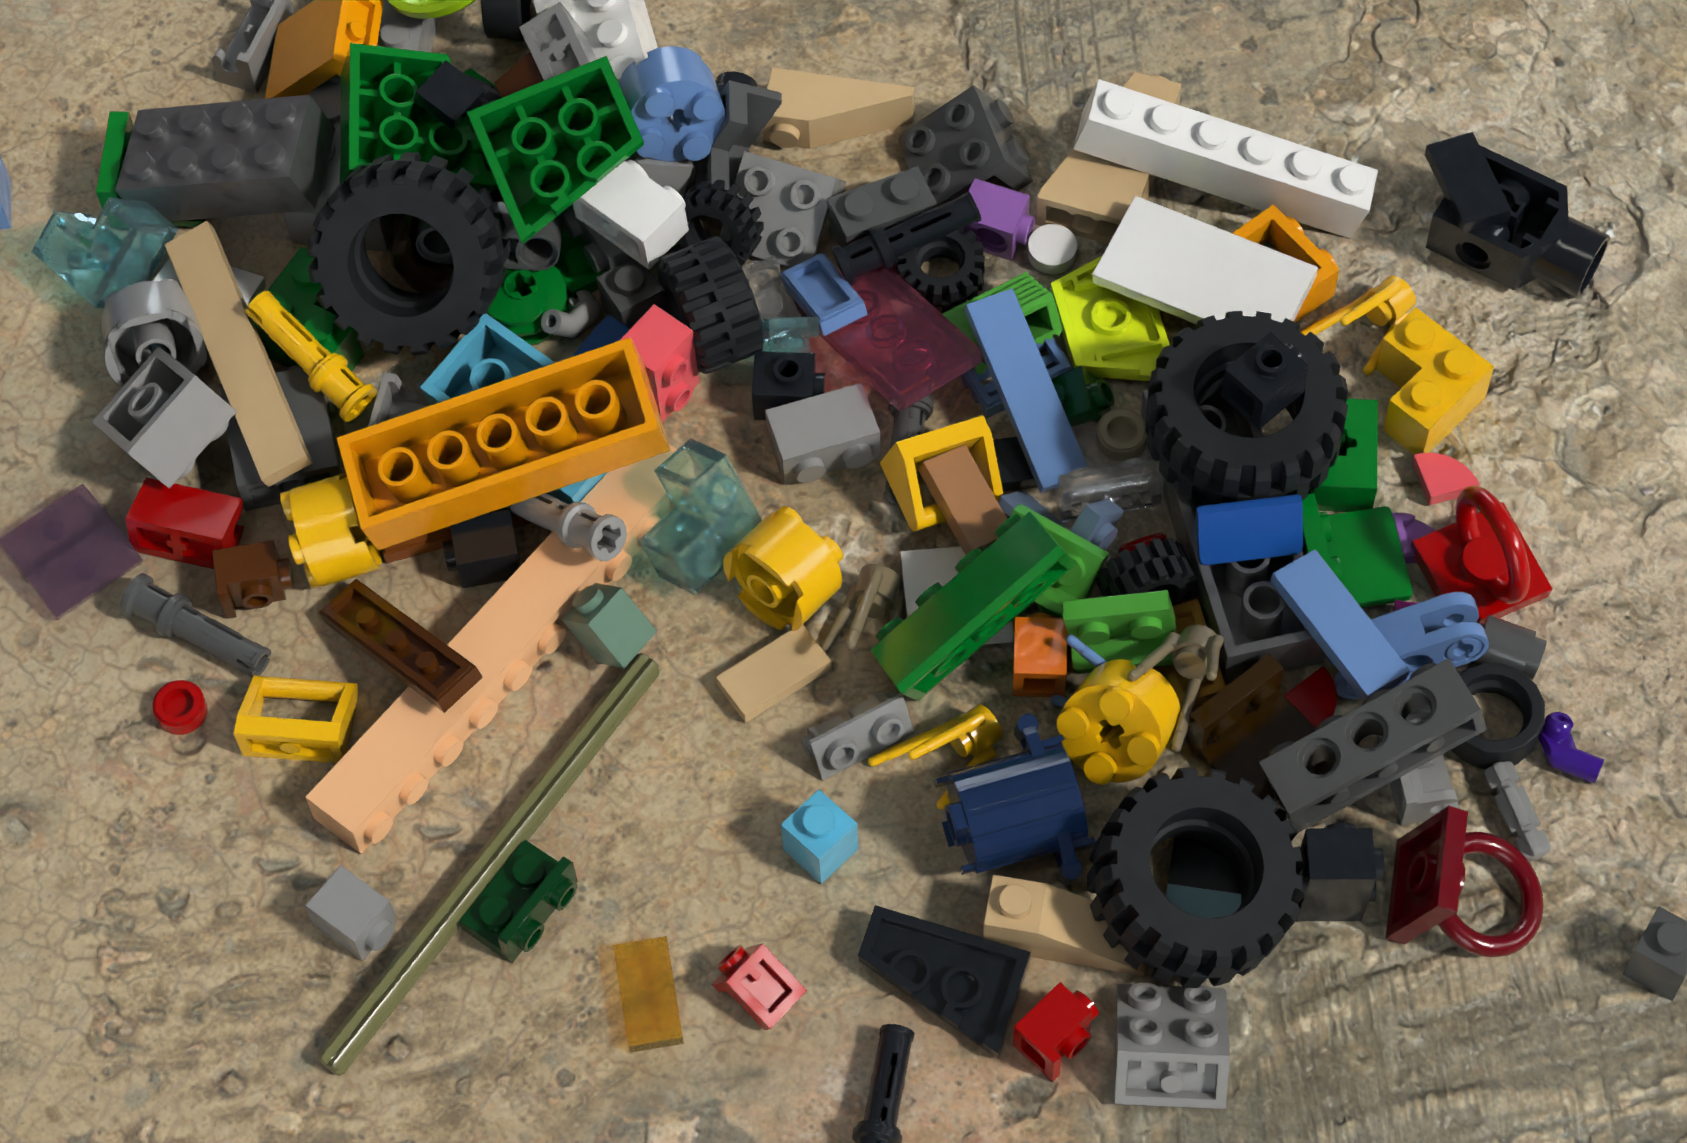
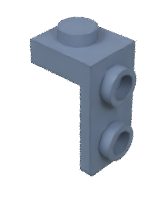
M1025 491L1001 495L998 500L1002 511L1008 515L1007 519L1010 518L1013 509L1021 503L1104 550L1116 538L1118 529L1115 525L1124 513V510L1110 499L1087 504L1072 528H1069Z

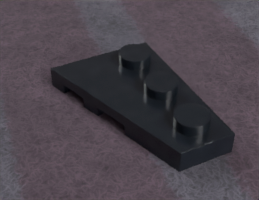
M875 905L858 953L859 962L999 1059L1031 960V952Z

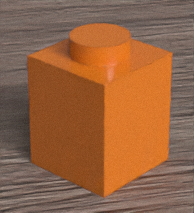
M1034 613L1027 617H1015L1013 696L1052 697L1053 695L1065 697L1067 672V643L1065 639L1067 637V629L1063 618H1055L1046 613Z

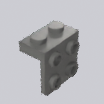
M974 85L903 131L899 136L898 142L908 168L919 167L937 202V207L968 192L974 178L985 181L995 175L1016 191L1033 182L1026 165L1030 161L1029 153L1023 143L1014 136L1010 126L1014 123L1010 109L1001 99L993 100Z

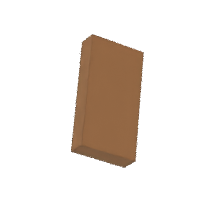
M966 445L926 460L919 466L918 470L965 555L976 548L980 550L986 549L998 539L994 533L1007 518Z

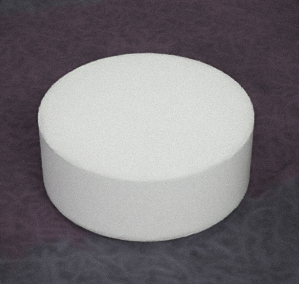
M1047 224L1037 228L1031 234L1028 241V259L1036 270L1045 274H1060L1070 269L1075 263L1077 240L1068 228L1058 224Z

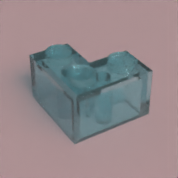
M108 198L97 219L92 214L53 211L31 252L92 306L104 309L105 300L111 293L120 291L129 285L151 279L166 252L164 244L173 240L178 228L146 201Z
M691 438L654 470L675 508L638 541L660 578L695 595L723 570L724 556L760 523L762 518L728 456Z

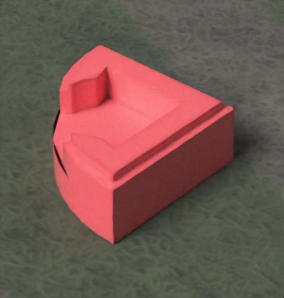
M1418 453L1413 455L1412 465L1429 506L1457 499L1460 492L1466 487L1480 485L1474 474L1464 464L1452 457L1438 453Z

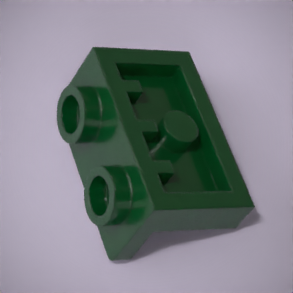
M524 840L459 920L461 929L513 963L522 951L529 952L538 943L544 932L543 924L554 910H563L574 897L578 881L573 862L564 856L558 862L527 840Z

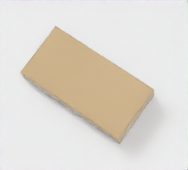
M802 625L798 630L788 631L716 676V683L744 722L747 723L831 670L832 664L823 649L806 627Z

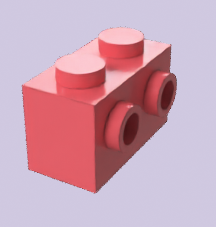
M653 304L620 340L631 337L643 359L663 422L673 411H680L688 403L693 389L700 382L693 330Z

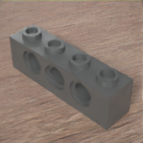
M1448 658L1439 664L1430 663L1418 668L1412 673L1408 681L1391 690L1382 689L1374 692L1363 701L1362 706L1344 716L1334 715L1323 720L1315 728V732L1296 742L1287 741L1279 744L1259 764L1278 801L1292 822L1296 832L1299 833L1486 731L1487 728L1481 708ZM1426 709L1430 711L1429 716L1423 721L1415 723L1406 721V717L1414 710ZM1369 735L1383 737L1381 742L1373 748L1364 749L1358 747L1361 740ZM1321 761L1335 762L1334 767L1325 774L1316 775L1311 773L1313 767Z

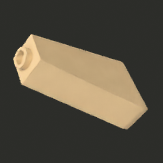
M1134 72L1123 86L1177 105L1180 103L1181 84L1169 81L1167 78L1159 75L1150 76ZM1072 149L1039 191L1037 196L1036 225H1062L1076 236L1109 244L1134 197L1138 196L1145 200L1148 199L1155 176Z

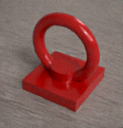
M1469 486L1463 489L1456 500V522L1415 539L1410 545L1414 551V558L1435 596L1452 592L1471 594L1479 611L1477 622L1484 624L1487 615L1501 618L1549 597L1553 590L1505 504L1501 503L1483 487Z

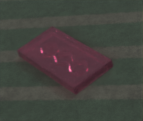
M880 267L856 278V284L851 287L864 301L868 315L826 336L822 335L801 307L792 299L795 312L899 411L904 410L984 362L981 349L891 268L887 270L884 267Z

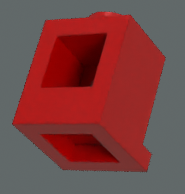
M1059 982L1014 1025L1013 1046L1053 1082L1060 1075L1061 1058L1064 1055L1068 1059L1074 1058L1090 1041L1091 1021L1099 1015L1098 1009L1085 994L1078 990L1072 993Z

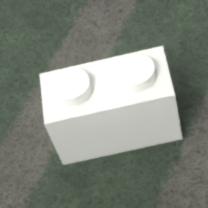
M633 160L624 161L573 203L577 219L581 222L583 221L647 269H650L660 257L689 231L685 211L686 204L682 196L672 187L667 185L661 187L651 180L644 169Z

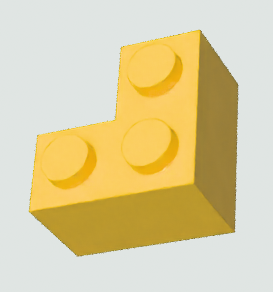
M1415 307L1382 340L1376 370L1401 388L1389 400L1383 431L1412 454L1430 453L1486 397L1494 365Z

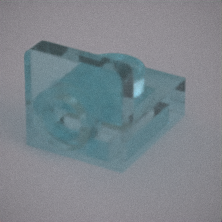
M818 317L761 319L764 332L763 351L810 353V338L819 337Z

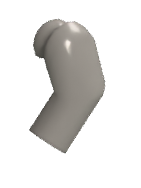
M587 290L577 291V299H574V297L569 298L568 307L571 310L569 313L549 309L543 314L541 318L542 329L549 334L564 338H578L600 317V302L594 300L593 294Z

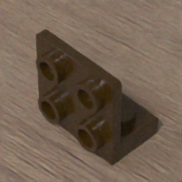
M1269 653L1190 714L1186 742L1212 769L1225 771V780L1236 784L1240 777L1255 785L1251 792L1263 800L1269 795L1276 802L1278 799L1270 787L1259 762L1267 758L1269 752L1279 744L1287 741L1296 742L1315 732V727L1281 693L1280 685L1284 667ZM1321 761L1317 763L1311 770V773L1318 769L1326 761Z

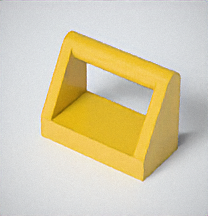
M983 415L898 441L881 460L880 465L912 531L915 532L946 522L937 503L923 507L916 474L919 471V466L926 460L960 446H967L997 502L1001 495H1004L992 433Z
M254 675L237 713L233 733L242 755L337 763L349 749L358 698V684ZM264 697L338 702L331 722L261 716Z

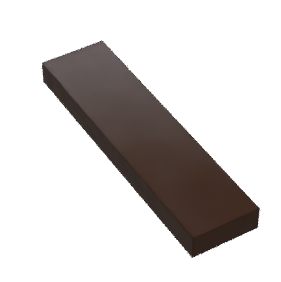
M358 579L351 582L318 612L328 626L444 713L483 678L474 664Z

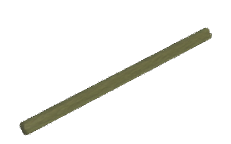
M643 653L637 654L609 687L318 1053V1059L326 1069L336 1075H342L346 1072L459 929V920L521 843L524 840L528 841L658 677L660 672L658 669L659 665L653 659Z

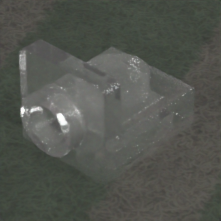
M772 256L762 261L755 260L743 265L742 269L749 282L760 313L764 342L802 327L801 315L781 280L780 265L776 257Z

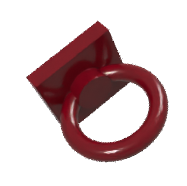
M1448 805L1397 840L1385 939L1405 945L1438 925L1449 939L1470 953L1483 957H1503L1514 954L1523 949L1533 939L1540 927L1544 903L1539 879L1530 862L1516 847L1493 834L1466 832L1468 811ZM1479 853L1498 860L1510 871L1516 880L1521 894L1522 908L1518 922L1510 931L1502 935H1485L1471 929L1456 914L1458 911L1459 895L1465 881L1463 856L1466 854Z

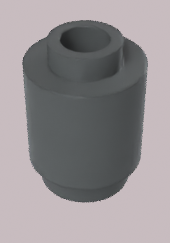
M1487 615L1484 624L1476 622L1485 629L1489 648L1484 655L1470 662V664L1475 666L1483 663L1505 664L1522 671L1533 680L1541 663L1547 641L1535 637L1536 631L1491 615Z

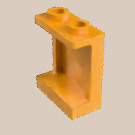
M314 0L278 24L265 99L310 95L311 90L336 74L341 76L350 43L377 46L384 1Z

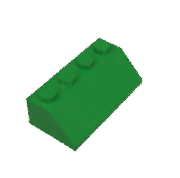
M1030 511L1024 517L1016 513L1008 518L995 531L994 534L998 539L983 552L979 548L969 552L955 566L958 572L955 577L944 586L939 582L930 586L915 601L919 607L904 621L900 617L894 618L877 633L876 638L879 640V643L871 649V652L903 695L920 701L1076 565L1074 560Z

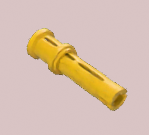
M268 290L258 294L248 304L249 308L245 310V314L259 325L309 376L310 388L317 393L322 391L340 409L339 416L345 422L358 417L373 402L378 393L377 389L372 384L365 385L347 367L348 360L343 355L331 354Z

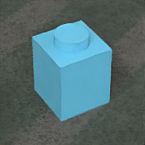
M820 789L781 824L783 850L820 884L829 878L859 849L857 823Z

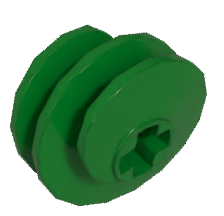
M555 266L539 271L506 268L507 271L503 283L486 314L530 345H538L553 337V334H549L542 329L541 318L549 309L567 313L569 311L566 283L561 272Z

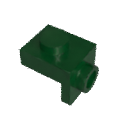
M1082 366L1051 379L1072 429L1090 420L1098 424L1101 417L1111 411V407L1114 406V396L1108 383L1102 378L1098 379Z

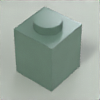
M594 583L579 592L572 602L573 607L561 619L597 663L625 668L657 632L622 587Z

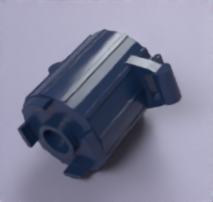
M1031 714L1022 715L1014 728V736L1020 741L1021 753L948 772L947 776L934 780L935 788L947 785L950 804L945 805L947 821L942 822V827L948 847L962 846L969 864L961 867V875L970 872L978 874L1053 853L1058 867V880L1062 884L1071 885L1075 883L1082 873V864L1076 859L1075 852L1092 848L1095 844L1094 837L1088 838L1085 808L1070 759L1061 744V741L1064 740L1063 735L1041 740L1037 731L1039 726L1038 720Z

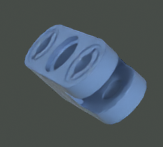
M1465 592L1447 593L1370 619L1410 669L1407 679L1392 688L1408 681L1413 672L1426 664H1439L1449 658L1456 668L1475 661L1486 653L1489 648V641L1483 626L1476 623L1479 618V611L1471 594ZM1326 655L1327 660H1328L1330 663H1332V661H1331V660L1328 658V656ZM1338 672L1334 678L1337 694L1345 699H1360L1342 674Z

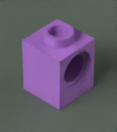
M974 178L969 192L978 207L982 221L965 226L964 235L971 229L976 234V243L981 241L985 253L1012 261L1019 243L1027 245L1034 228L1035 217L1029 215L1030 195Z

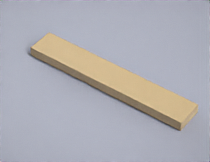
M205 221L164 245L182 289L195 313L203 340L229 403L237 411L234 415L261 481L270 487L309 466L313 461L254 321L245 314V310L248 308L215 228L208 221Z

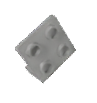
M744 151L735 180V185L741 187L737 195L743 198L748 193L753 198L749 208L752 209L759 206L762 214L757 221L764 222V230L760 234L762 239L751 256L791 268L814 257L828 215L827 198L843 193L846 181ZM723 223L719 237L723 241L731 240V234Z
M1151 983L1117 985V1052L1114 1104L1226 1109L1230 1064L1226 990L1223 988H1210L1201 985L1199 988L1160 986Z

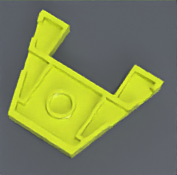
M1102 256L1050 284V291L1054 296L1063 329L1062 335L1074 369L1082 366L1097 378L1150 381L1151 372L1156 369L1158 356L1164 347L1170 345L1159 309L1094 284L1092 274Z

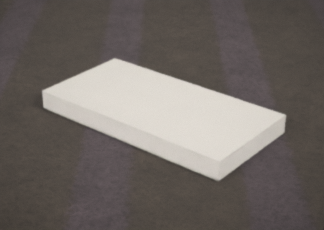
M1135 196L1096 266L1092 278L1094 284L1194 324H1197L1198 320L1214 315L1216 320L1224 319L1226 312L1242 311L1243 316H1256V311L1271 313L1272 320L1283 323L1285 318L1294 321L1317 277L1318 267Z

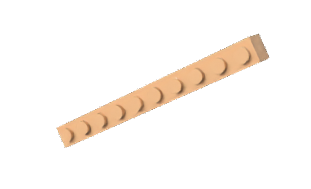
M669 444L671 451L607 472L580 502L589 504L601 516L611 514L623 520L627 536L621 552L609 561H600L592 557L586 548L566 546L560 541L557 533L553 531L447 644L474 664L483 678L445 713L408 686L305 797L313 818L360 854L371 843L376 844L380 842L390 831L393 819L407 804L412 805L423 796L428 787L429 779L440 767H447L457 759L463 749V742L476 728L482 729L490 723L497 712L498 704L511 690L514 692L519 690L527 682L531 675L532 667L545 653L551 654L560 646L568 629L561 619L573 607L572 602L576 595L594 583L608 585L612 580L615 582L620 580L629 570L633 557L645 544L649 546L659 538L669 517L677 509L683 510L691 503L698 489L695 461Z

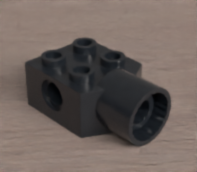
M1480 145L1511 208L1509 220L1462 233L1444 197L1432 216L1426 248L1512 290H1516L1537 278L1579 298L1586 290L1600 265L1607 249L1610 235L1568 216V190L1566 185Z

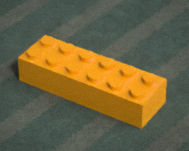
M631 337L337 437L361 530L378 550L671 451L643 359Z

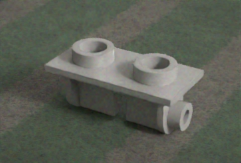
M879 691L876 693V696L849 709L852 719L845 722L840 715H837L816 727L812 726L807 729L808 735L800 738V741L809 757L814 756L822 780L914 733L902 693L896 695L894 691L884 694L883 691Z

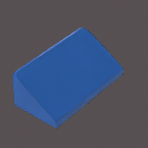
M1296 494L1198 506L1196 508L1193 535L1199 563L1206 566L1301 553L1303 548L1301 495Z

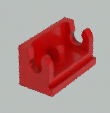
M146 477L125 518L131 550L214 569L212 550L235 547L240 543L244 526L236 523L243 510L242 498L175 483L169 489L160 480Z

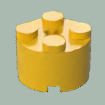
M339 474L280 493L285 516L289 522H294L296 530L295 534L288 536L290 549L296 564H304L306 577L312 589L380 569L379 565L382 564L381 550H378L361 530L346 474Z
M781 506L776 512L768 514L724 556L723 569L728 582L736 577L743 588L737 596L751 613L773 628L782 630L788 624L792 625L791 631H795L840 589L842 573L838 563L843 559V553L834 540L827 536L820 537L803 523L801 517L794 509L788 506Z
M1125 659L1111 660L1092 670L1065 703L1062 712L1057 718L1056 727L1060 735H1063L1064 740L1062 744L1071 760L1084 771L1089 781L1105 785L1109 782L1123 783L1136 780L1145 775L1154 766L1171 743L1180 714V704L1173 687L1160 672L1150 669L1138 680L1131 682L1127 676L1136 667L1131 665L1132 661Z

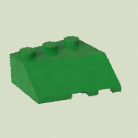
M350 43L341 73L340 183H343L350 173L361 165L370 166L375 158L390 154L394 160H399L404 152L420 154V162L429 163L433 156L448 160L446 170L456 175L461 168L465 169L474 176L469 185L477 192L484 187L489 193L496 191L497 185L491 171H488L481 153L482 149L475 132H472L468 116L466 115L452 130L414 101L416 91L445 61L451 64L448 54Z
M607 56L467 112L522 245L644 145L642 136Z

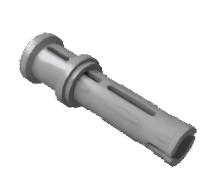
M545 493L501 508L502 510L510 509L512 514H516L527 521L556 532L560 541L568 547L586 548L592 557L600 561H609L615 558L625 544L627 532L623 520L611 514L601 516L595 512L592 506L584 502L567 504Z

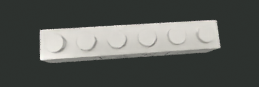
M1098 79L1083 109L1073 148L1074 150L1262 211L1274 204L1286 217L1290 216L1299 223L1351 239L1370 211L1378 173L1377 169Z

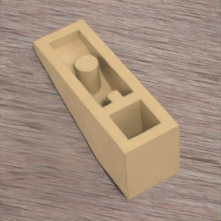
M772 67L767 89L780 92L782 94V104L762 130L763 142L774 143L783 148L802 147L811 149L911 124L915 116L914 87Z
M993 875L984 920L983 938L1029 951L1033 958L1144 976L1145 964L1142 963L1136 970L1124 961L1128 952L1121 944L1111 948L1105 940L1103 934L1108 925L1105 920L1100 922L1094 920L1090 908L1093 900L1047 883Z

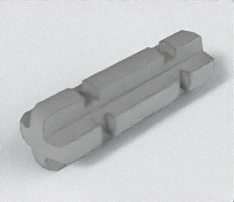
M1499 761L1494 763L1484 771V778L1490 791H1497L1498 795L1494 796V800L1510 835H1517L1518 837L1514 844L1528 861L1541 859L1551 851V845L1544 830L1538 831L1537 829L1541 823L1524 786L1518 787L1516 784L1520 782V777L1512 762Z

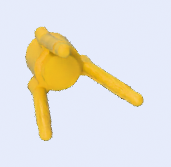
M1391 275L1375 288H1370L1356 300L1308 326L1301 333L1305 336L1309 332L1317 335L1338 322L1342 326H1347L1366 314L1368 319L1375 325L1384 326L1389 324L1390 328L1384 335L1385 337L1407 316V312L1415 306L1416 297L1407 282L1398 276ZM1382 340L1363 368V373L1366 376L1371 375L1377 367Z
M978 704L966 713H960L942 725L868 758L867 763L869 766L874 767L905 753H908L909 759L915 760L950 742L960 756L973 755L974 758L965 767L967 768L995 758L997 755L992 745L1002 739L1003 733L999 722L986 706ZM948 789L936 803L937 808L940 810L950 803Z

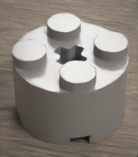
M163 279L161 281L138 282L120 291H115L106 298L105 308L101 317L104 357L108 373L117 384L123 387L158 346L194 375L201 365L203 368L207 358L206 345L195 313L178 281Z

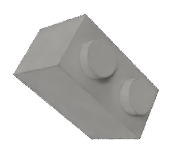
M862 383L765 410L767 436L785 485L798 481L801 483L812 482L821 478L826 473L843 468H861L868 465L872 460L881 458L880 430Z

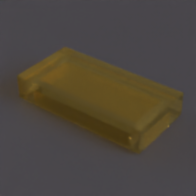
M667 936L613 945L630 1053L684 1044Z

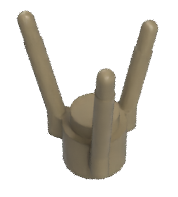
M867 564L861 568L857 584L850 585L846 600L820 645L826 654L838 638L854 608L857 612L845 643L848 649H853L856 646L867 617L881 618L885 615V612H888L890 622L894 618L901 616L905 598L897 593L900 577L894 570L880 564Z
M1190 625L1180 635L1175 632H1169L1163 644L1142 660L1127 676L1129 681L1135 682L1170 653L1172 654V661L1176 671L1183 677L1189 678L1171 744L1173 752H1179L1182 748L1190 723L1189 716L1193 712L1200 684L1205 674L1210 681L1215 680L1217 677L1219 652L1224 638L1203 625Z

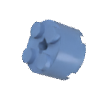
M667 46L647 52L648 58L636 66L633 61L624 70L619 80V86L644 141V145L637 150V153L642 157L670 162L686 159L698 161L705 158L710 153L711 145L714 143L722 122L725 120V109L710 68L697 53L687 48Z

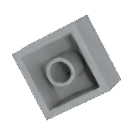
M158 346L92 423L170 489L177 480L182 479L192 470L196 458L211 441L218 439L226 431L229 420L237 411L196 375Z

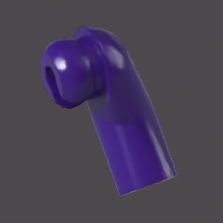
M1562 712L1549 713L1545 718V723L1538 737L1549 764L1558 770L1595 784L1604 759L1576 748L1570 733L1574 724L1567 714Z

